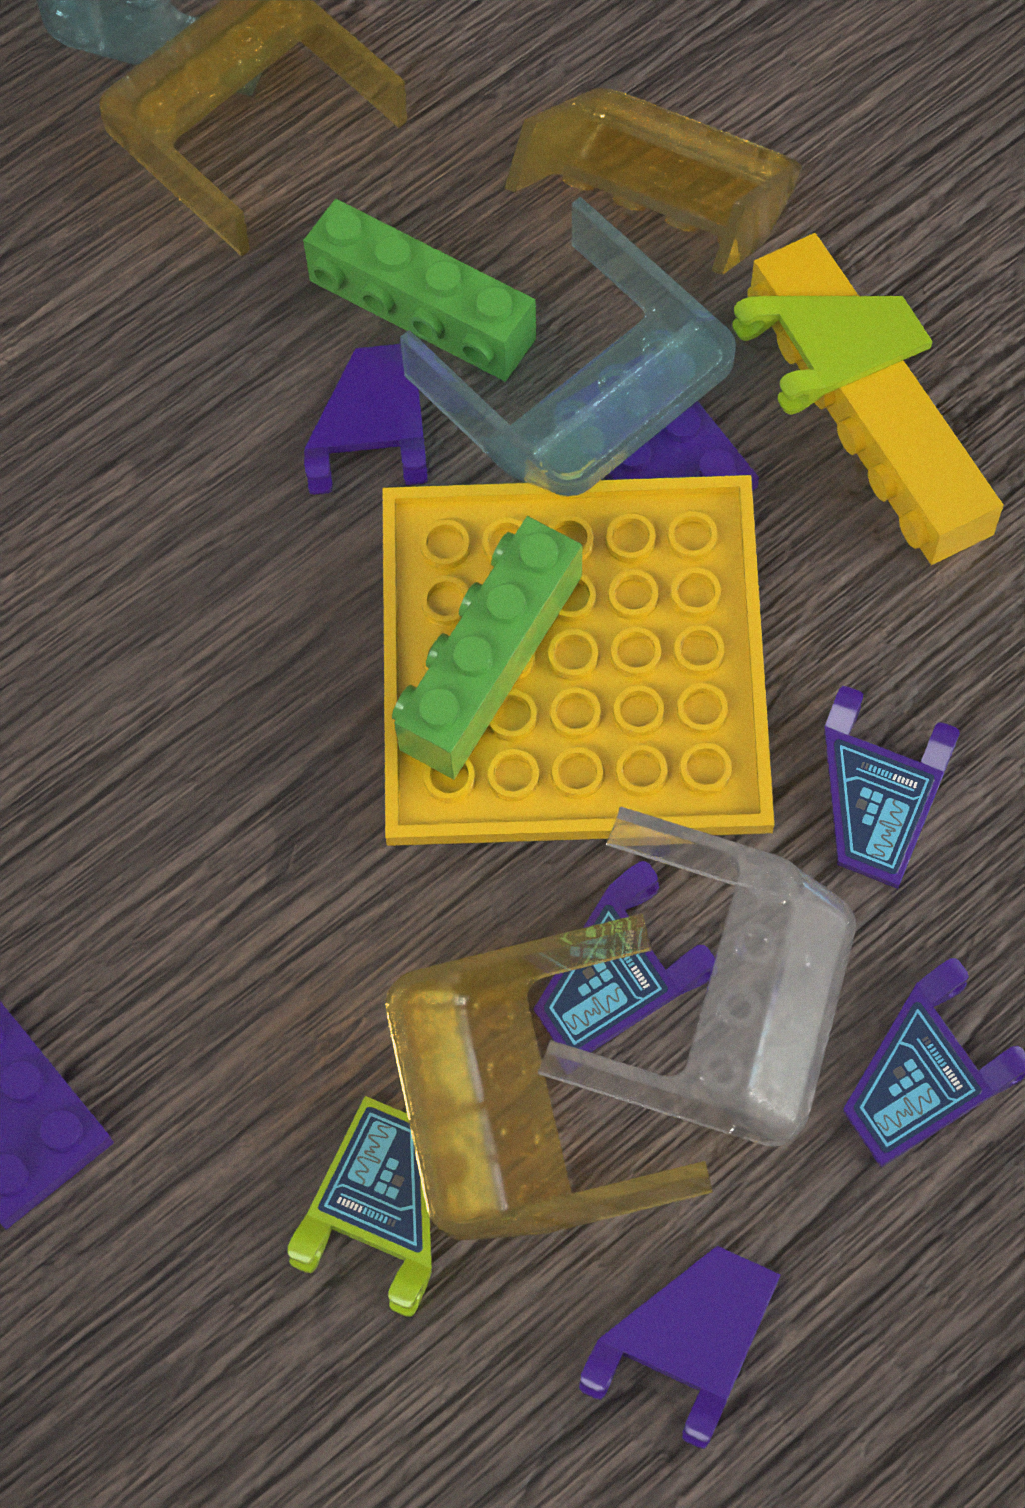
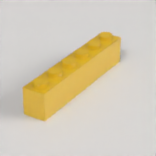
M816 233L754 260L751 287L747 290L748 297L859 296ZM779 321L771 327L777 334V343L785 360L789 364L796 363L800 370L809 369ZM904 360L826 393L814 402L818 408H826L837 424V432L842 445L849 454L858 455L868 470V479L874 493L881 501H889L899 516L900 528L906 541L914 549L920 548L931 565L994 535L1004 506Z

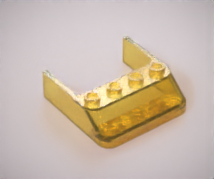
M221 0L109 87L100 99L99 110L107 133L240 256H243L250 250L244 213L174 148L176 140L300 41L398 128L407 122L405 81L313 0Z
M595 88L524 119L505 189L517 192L551 174L563 175L562 181L578 189L594 190L595 187L614 194L613 201L622 207L636 211H644L646 208L666 215V223L675 228L690 232L697 231L699 228L717 235V242L720 246L711 271L724 275L765 244L795 189L802 166L786 155L634 96L612 89Z
M643 914L414 970L400 976L390 987L386 997V1012L425 1202L430 1218L438 1229L448 1237L457 1240H475L547 1234L713 1193L706 1162L702 1161L572 1194L529 1008L528 991L531 985L540 978L652 951Z

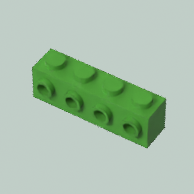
M336 198L303 240L311 282L505 382L536 340V305L534 298Z
M526 516L516 534L507 532L501 538L491 560V565L494 568L483 585L475 582L469 588L459 608V616L462 618L450 636L442 633L434 642L426 659L425 665L429 668L417 688L413 685L405 688L396 702L392 713V719L395 720L394 724L399 750L455 780L582 577V544L529 516Z

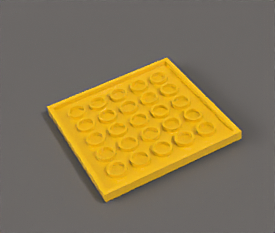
M751 475L383 488L385 838L387 846L773 833L774 811ZM526 516H529L582 544V577L455 780L399 750L394 724L395 720L392 719V713L396 702L405 688L409 685L417 688L429 668L425 665L426 659L434 642L442 633L450 636L462 618L459 616V608L469 588L475 582L483 585L494 568L491 565V560L501 538L507 532L516 534Z

